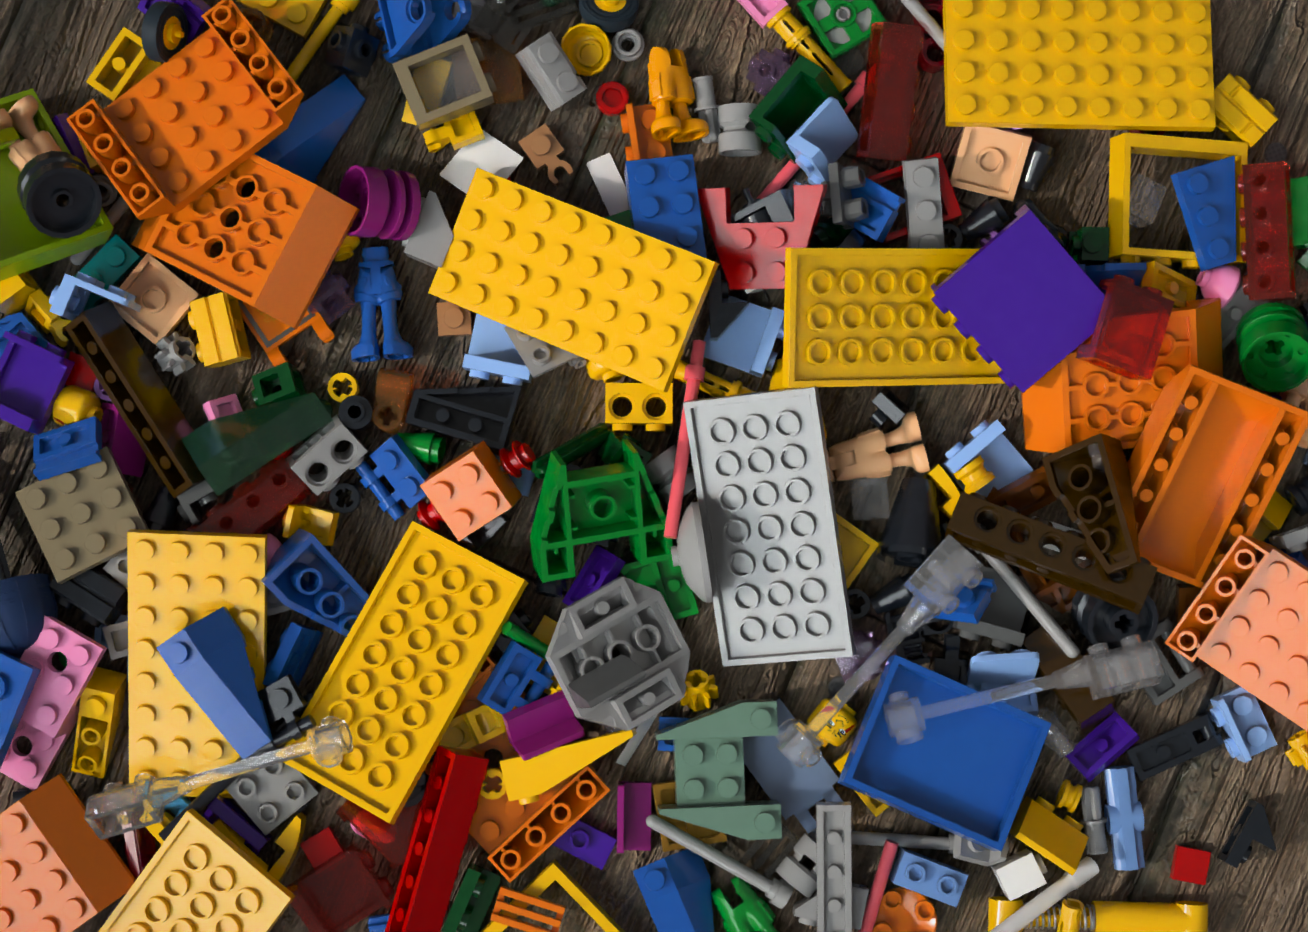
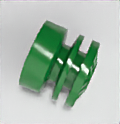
M1264 303L1252 308L1242 316L1236 327V344L1241 369L1246 380L1255 388L1266 392H1285L1303 383L1308 378V327L1303 315L1294 307L1283 303Z

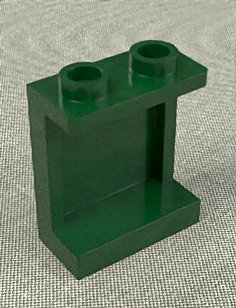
M800 55L752 111L749 118L757 127L754 130L755 134L764 142L770 144L767 149L774 157L780 161L786 158L796 164V158L786 144V141L828 97L837 99L843 110L848 104L825 70Z

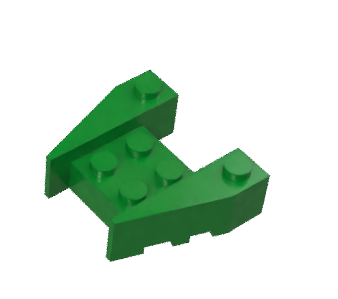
M622 439L623 462L567 471L565 462L556 450L551 451L530 534L533 568L542 583L576 577L573 546L629 536L630 550L641 565L672 559V539L664 537L666 516L658 496L650 483L639 453L628 439Z

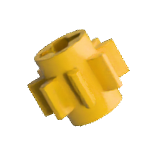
M701 669L692 670L687 673L685 697L680 700V705H687L694 712L711 708V698H719L718 686L715 685V676L713 674L708 676Z
M1303 729L1287 740L1291 749L1287 750L1285 754L1293 766L1299 767L1303 764L1305 769L1308 770V732Z

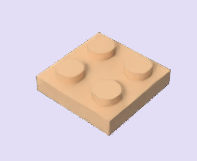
M964 127L949 177L952 187L1013 202L1032 136L1000 127Z
M147 253L119 287L136 296L134 302L142 306L140 312L116 302H111L126 322L156 345L163 337L171 335L191 310L189 302L201 298L202 295L155 257Z

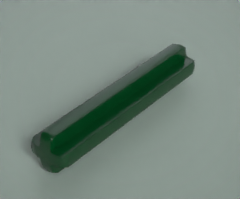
M599 423L551 451L556 450L567 465L602 445L612 430L608 428L607 424ZM551 451L535 459L533 465L530 466L531 472L535 474L536 478L543 479L545 477Z

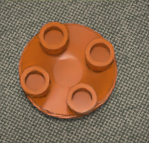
M896 887L884 892L872 932H936L937 914L927 896L904 887Z

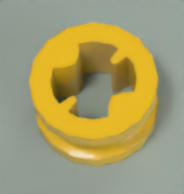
M337 373L330 378L327 390L333 400L342 403L347 397L358 395L359 384L352 375ZM348 379L352 384L348 386L352 389L349 395L343 393L340 397L337 396L336 391L339 389L335 388L338 381L344 383Z
M497 768L487 769L486 776L494 778L497 775L500 777L502 782L498 785H501L502 789L499 792L495 789L488 792L484 787L488 783L483 781L480 794L486 799H499L505 794L506 787L502 770Z
M1065 779L1058 791L1055 807L1061 808L1064 806L1067 808V812L1073 813L1080 801L1083 785L1077 784L1073 786L1070 780Z

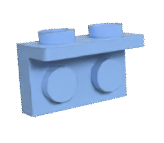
M1237 686L1210 699L1213 706L1210 709V713L1217 727H1223L1227 736L1224 744L1232 758L1236 757L1238 761L1246 763L1252 760V756L1278 745L1253 694L1241 686Z

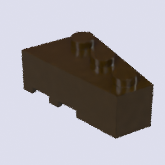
M1066 624L1060 626L1071 640L1075 642L1076 638ZM1043 626L1024 638L1022 649L1039 653L1040 662L1037 672L1045 684H1048L1058 697L1059 701L1057 702L1061 708L1067 710L1078 726L1075 729L1080 736L1101 724L1114 712L1115 700L1113 697L1116 696V692L1107 679L1104 678L1100 681L1093 671L1096 665L1086 651L1079 652L1076 658L1068 657Z

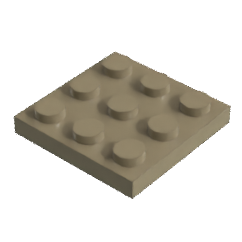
M107 446L100 450L101 462L37 481L15 492L53 575L59 584H63L126 552L127 532L130 529L149 530L111 449Z

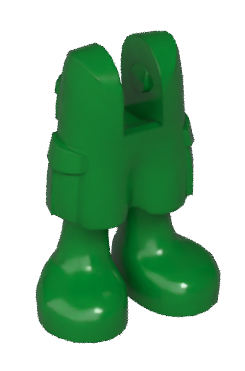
M737 876L730 879L736 889V893L744 901L735 908L732 907L729 898L720 887L711 893L712 899L723 919L722 923L726 932H779L772 924L776 917L767 902L762 897H758L746 881Z

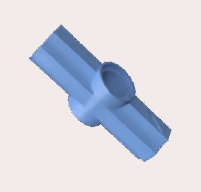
M1119 765L1107 767L1103 770L1107 804L1104 805V817L1107 818L1105 823L1107 832L1111 835L1114 869L1131 871L1145 868L1141 831H1144V814L1142 805L1137 799L1134 766Z

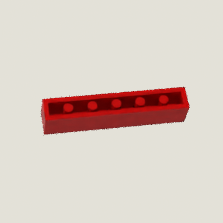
M438 745L385 932L441 931L445 913L449 908L453 885L459 873V864L463 850L468 841V833L473 815L477 810L481 787L487 775L489 759L472 750Z

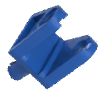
M377 0L380 10L375 14L374 20L382 18V20L375 24L380 30L385 31L387 43L382 46V52L389 50V52L383 54V57L389 63H395L404 57H410L455 39L471 18L472 6L470 0ZM453 2H458L460 12H457L454 18L452 15Z

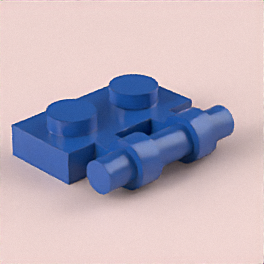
M398 434L390 437L370 455L377 465L374 470L371 469L366 461H363L355 468L362 477L360 482L366 489H371L380 501L379 507L384 513L388 512L394 521H397L406 514L398 504L402 499L411 509L427 497L420 485L429 477V474ZM383 476L387 478L395 489L392 494L381 482L380 479Z
M511 640L476 699L497 712L505 714L512 711L514 706L519 708L539 700L545 688L549 690L554 682L552 680L554 673L547 661L541 671L538 672L537 668L543 658ZM530 679L534 682L525 697H520Z

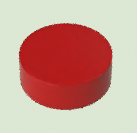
M615 81L606 82L601 85L596 93L597 107L607 116L622 114L626 110V104H629V94L625 86Z

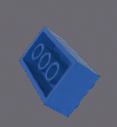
M693 154L626 161L624 176L631 228L707 259Z

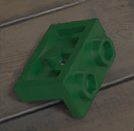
M471 863L441 931L479 932L501 881V875Z

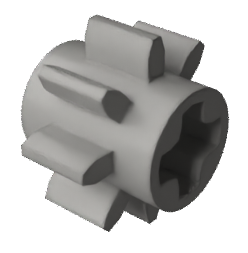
M173 332L156 343L160 350L154 355V358L157 359L162 371H173L174 375L178 376L196 365L192 359L196 354V350L190 337H179L177 332Z

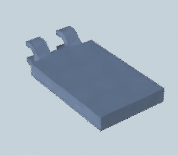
M778 698L776 699L778 735L743 737L744 764L771 800H777L781 804V814L785 820L794 814L809 834L816 828V821L808 809L823 798L826 802H843L832 787L839 778L782 700Z

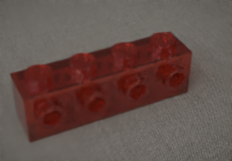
M885 21L871 24L856 156L858 158L902 162V160H906L907 155L910 153L912 140L909 136L910 123L913 121L916 111L913 102L914 89L919 83L917 62L918 55L923 49L922 26Z
M1285 161L1242 165L1243 174H1238L1237 182L1239 194H1244V208L1239 210L1240 226L1245 228L1246 241L1241 242V257L1243 262L1247 261L1248 275H1243L1242 280L1244 295H1249V301L1255 303L1295 300L1296 280L1290 165Z
M283 457L277 462L273 459L260 469L259 473L261 475L253 482L246 481L237 487L233 492L234 497L225 505L219 503L207 513V520L199 526L194 524L185 531L263 534L283 518L290 504L301 503L311 494V491L290 468Z

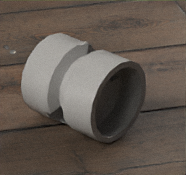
M729 103L718 107V126L723 129V132L718 135L719 155L726 157H750L762 153V139L755 134L754 130L757 127L749 118V115L758 104Z
M675 444L645 466L651 485L659 486L658 494L667 506L677 449ZM687 467L683 497L696 488L692 467Z
M804 833L793 847L795 854L793 856L787 855L775 871L796 890L810 898L817 889V865L810 870L802 861L807 856L816 863V842Z

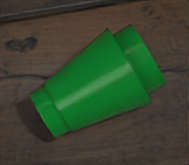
M398 432L400 438L418 461L428 465L440 464L446 451L445 437H440L438 433Z

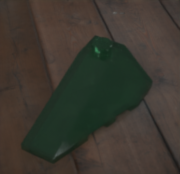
M315 392L210 420L181 440L202 475L216 495L219 496L333 421Z

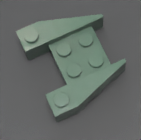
M773 698L737 700L726 706L700 714L697 717L655 731L656 740H673L676 804L657 805L659 814L746 840L782 839L781 804L777 800L745 801L743 737L778 735L777 701Z

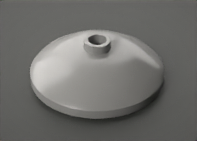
M696 501L688 505L679 522L677 546H671L673 567H681L686 584L699 599L705 603L713 602L708 559L699 503Z

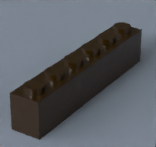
M111 301L83 311L65 326V329L173 498L219 472Z

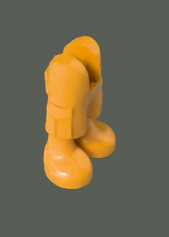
M653 47L650 51L648 63L649 101L656 107V117L651 124L652 137L658 141H667L673 138V142L676 143L691 142L706 137L709 134L708 123L703 119L691 118L688 106L694 103L695 93L683 50L674 48L669 52L665 47Z

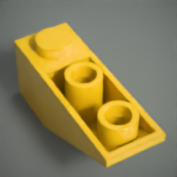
M96 667L80 697L71 771L104 779L124 705L127 674Z

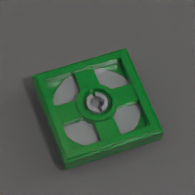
M802 0L797 3L798 10L832 61L884 31L889 26L873 0Z

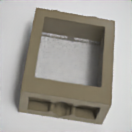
M468 34L392 63L420 132L495 103L492 93L497 91L496 85L490 72L483 73L479 63L485 60L477 41L471 43ZM410 71H412V74H413V76H414V78H415V81H416V83H417V86H418V88H419V91H418L417 88H416V85H415V83H414V80H413V78H412V75H411ZM421 98H423V100H424V103H425V105H426V108H427V110H428V113H427L426 110H425V107H424V105H423V102H422Z

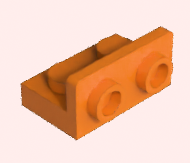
M632 103L626 104V113L620 114L623 134L629 133L631 146L625 147L626 161L673 156L671 139L658 141L652 137L651 124L656 117V107L652 104L633 106Z

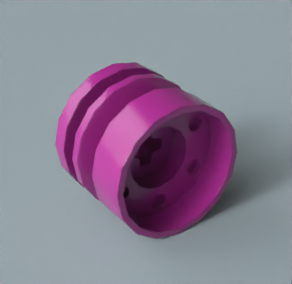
M363 165L351 166L344 174L338 197L360 209L347 235L364 238L377 236L384 240L404 241L413 234L421 210V192L414 174L404 170H381L377 167Z

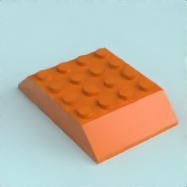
M1188 364L1164 386L1127 462L1140 556L1149 560L1152 566L1157 567V572L1203 588L1239 535L1243 533L1252 537L1308 426V411Z
M62 773L30 792L0 814V932H74L124 896L136 881L131 871Z

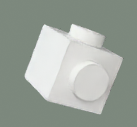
M1027 848L1006 858L1003 862L991 865L1005 897L1010 901L1047 884L1043 874L1048 871L1039 854L1033 855Z

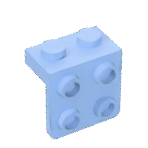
M828 97L801 127L794 132L786 141V144L794 154L797 165L808 176V182L811 185H817L823 181H829L828 164L836 162L856 141L858 133L839 101L834 97Z
M78 272L76 277L65 273L60 286H55L49 298V304L52 305L49 312L69 320H74L84 311L91 292L140 312L142 306L134 302L135 295L112 285H109L108 290L103 289L105 283L81 272Z
M728 295V298L722 299L723 303L747 302ZM749 302L748 307L717 341H710L709 326L704 339L706 342L704 357L761 378L765 370L772 371L778 354L772 351L776 338L783 340L784 310L774 306L772 310Z
M476 313L469 352L464 355L462 365L466 371H470L469 377L489 380L490 375L502 377V383L512 386H522V382L531 383L532 375L505 331L504 327L506 325Z
M998 419L990 423L984 420L970 432L973 436L971 440L965 445L959 441L945 453L948 459L941 466L963 491L965 485L961 480H956L953 474L979 455L984 459L986 470L992 471L996 477L975 492L986 498L993 486L999 490L1033 472L1028 462L1004 436L1003 432L1006 429Z
M1018 649L1005 654H996L993 651L980 652L976 656L971 657L967 673V686L1037 716L1039 709L1034 679L1040 662L1039 653L1030 652L1027 649Z

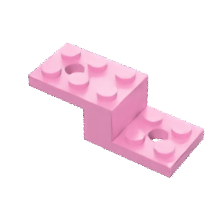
M44 615L42 632L39 634L36 642L26 649L20 660L41 669L0 769L1 773L32 791L43 784L78 720L80 697L107 647L54 617ZM56 652L63 653L67 658V666L63 671L55 669L52 665V657ZM20 736H25L31 741L32 749L29 754H23L18 750L17 741Z

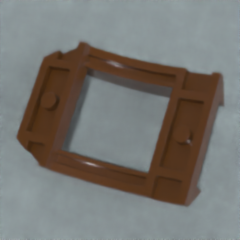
M1044 466L999 490L993 486L987 496L990 503L1001 507L1002 505L1012 506L1018 509L1021 515L1028 516L1057 500L1050 489ZM1020 532L1010 534L1014 541L1025 542ZM1087 559L1078 565L1082 568H1089L1092 566V563ZM1019 568L1037 599L1062 614L1071 610L1072 600L1077 590L1052 580L1046 581L1040 575Z

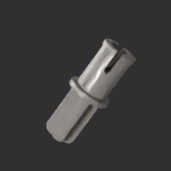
M713 76L696 77L692 79L697 105L694 113H698V118L705 120L709 126V134L702 138V142L706 144L718 142V135L721 134L717 113L720 105H716Z
M1085 786L1081 795L1083 819L1080 820V824L1084 825L1085 835L1089 837L1086 844V854L1108 853L1105 835L1107 818L1103 817L1100 789L1098 786Z

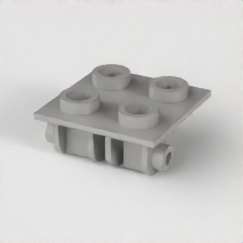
M504 327L533 379L565 363L574 366L575 369H580L586 365L587 361L585 358L511 327Z
M282 748L272 755L265 754L258 758L226 788L265 836L319 793L311 784L313 781L310 777L278 760L283 750Z

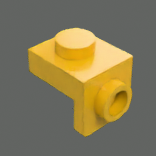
M290 504L283 516L282 526L284 529L282 536L289 539L301 528L312 533L322 545L333 546L339 513L307 504Z

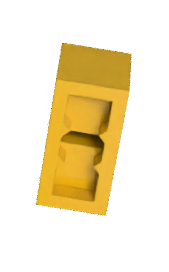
M605 383V424L612 425V431H632V425H646V431L665 432L666 426H672L673 383H671L668 392L661 391L645 383ZM618 399H627L632 404V410L627 416L621 417L613 412V404ZM652 399H659L665 404L666 410L659 417H653L646 411V405Z

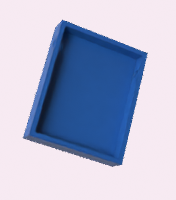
M893 655L888 657L837 783L987 849L1002 851L1052 723L900 656Z

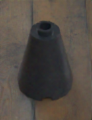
M911 473L909 478L902 479L877 547L876 557L879 560L885 562V557L888 556L894 558L893 565L909 568H931L932 562L935 561L938 567L943 565L944 551L936 483L929 480V475Z

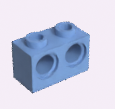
M900 847L889 879L893 884L957 908L969 875L959 868Z

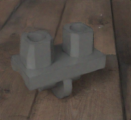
M838 162L829 163V181L821 182V184H827V192L821 202L823 216H832L833 224L842 225L845 230L855 228L854 222L869 217L866 199L862 197L852 199L851 189L865 187V171L859 166L845 167Z

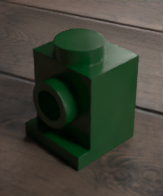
M1082 226L1077 231L1068 232V254L1077 264H1085V266L1103 265L1109 261V227Z
M289 362L252 376L255 388L252 389L254 402L259 408L262 407L270 414L299 402L303 404L309 402L302 374Z
M611 431L597 451L605 465L623 462L622 439H628L639 453L644 467L652 456L632 436L626 433L620 436Z

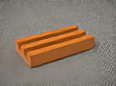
M501 886L490 920L526 932H558L566 906ZM507 896L557 912V914L553 918L504 902V898ZM500 910L509 911L552 925V929L549 930L500 914Z

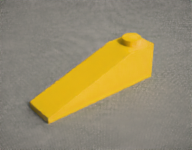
M636 728L630 731L621 730L566 743L526 761L522 760L519 755L504 758L499 762L509 801L519 800L520 805L539 801V794L546 792L637 734Z

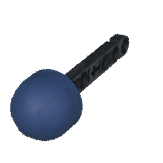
M0 539V650L19 658L38 639L39 634L43 630L44 615L58 619V606L54 592L51 591L49 586L51 581L48 574L36 573L11 577Z

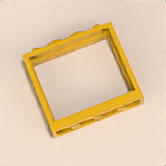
M1127 132L1110 138L1109 258L1120 259V263L1156 261L1166 267H1171L1172 263H1182V269H1200L1194 251L1129 247L1131 153L1221 160L1235 155L1236 261L1225 265L1233 266L1246 262L1248 142Z
M555 859L521 891L538 897L556 880L605 932H625ZM516 899L510 902V904L525 909L530 905ZM502 910L500 912V914L515 919L519 916L518 914L505 910ZM491 921L480 932H503L508 926Z

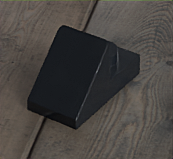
M716 270L708 291L710 341H717L749 305V302H722V299L729 296L728 282L726 278H721V270Z
M1250 799L1217 856L1218 859L1235 868H1238L1240 863H1245L1252 851V846L1250 845L1252 840L1276 851L1265 808L1262 804Z

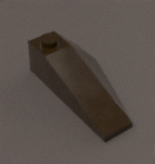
M1099 433L1042 458L1051 491L1057 499L1061 500L1069 512L1067 515L1074 524H1077L1086 538L1087 545L1106 573L1111 575L1141 563L1130 474L1121 441Z

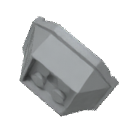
M618 577L562 609L545 658L577 718L630 731L685 697V680L689 667L690 650L660 591L636 583L626 577ZM614 646L618 648L620 655L627 656L645 670L647 674L645 678L592 708H577L567 688V685L572 681L612 660Z

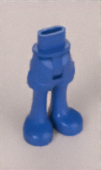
M385 246L362 248V262L358 263L360 271L357 285L354 288V300L361 306L362 331L359 343L351 350V360L353 362H374L380 359V348L376 333V307L381 306L383 322V357L388 360H405L414 357L412 345L402 339L398 330L397 301L402 299V286L397 282L393 269L394 263L389 260V249Z

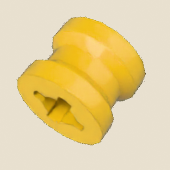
M981 455L965 464L953 474L956 480H961L965 485L964 491L967 494L975 493L996 478L992 471H987L984 467V459Z

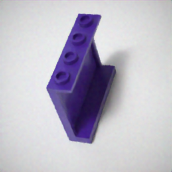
M1026 205L1022 206L1015 213L1017 218L938 286L935 283L930 286L935 293V296L932 298L935 305L944 314L950 310L958 319L954 326L966 339L972 335L980 344L976 350L988 364L995 361L1002 369L998 373L1000 378L1010 389L1016 385L1022 393L1119 312Z

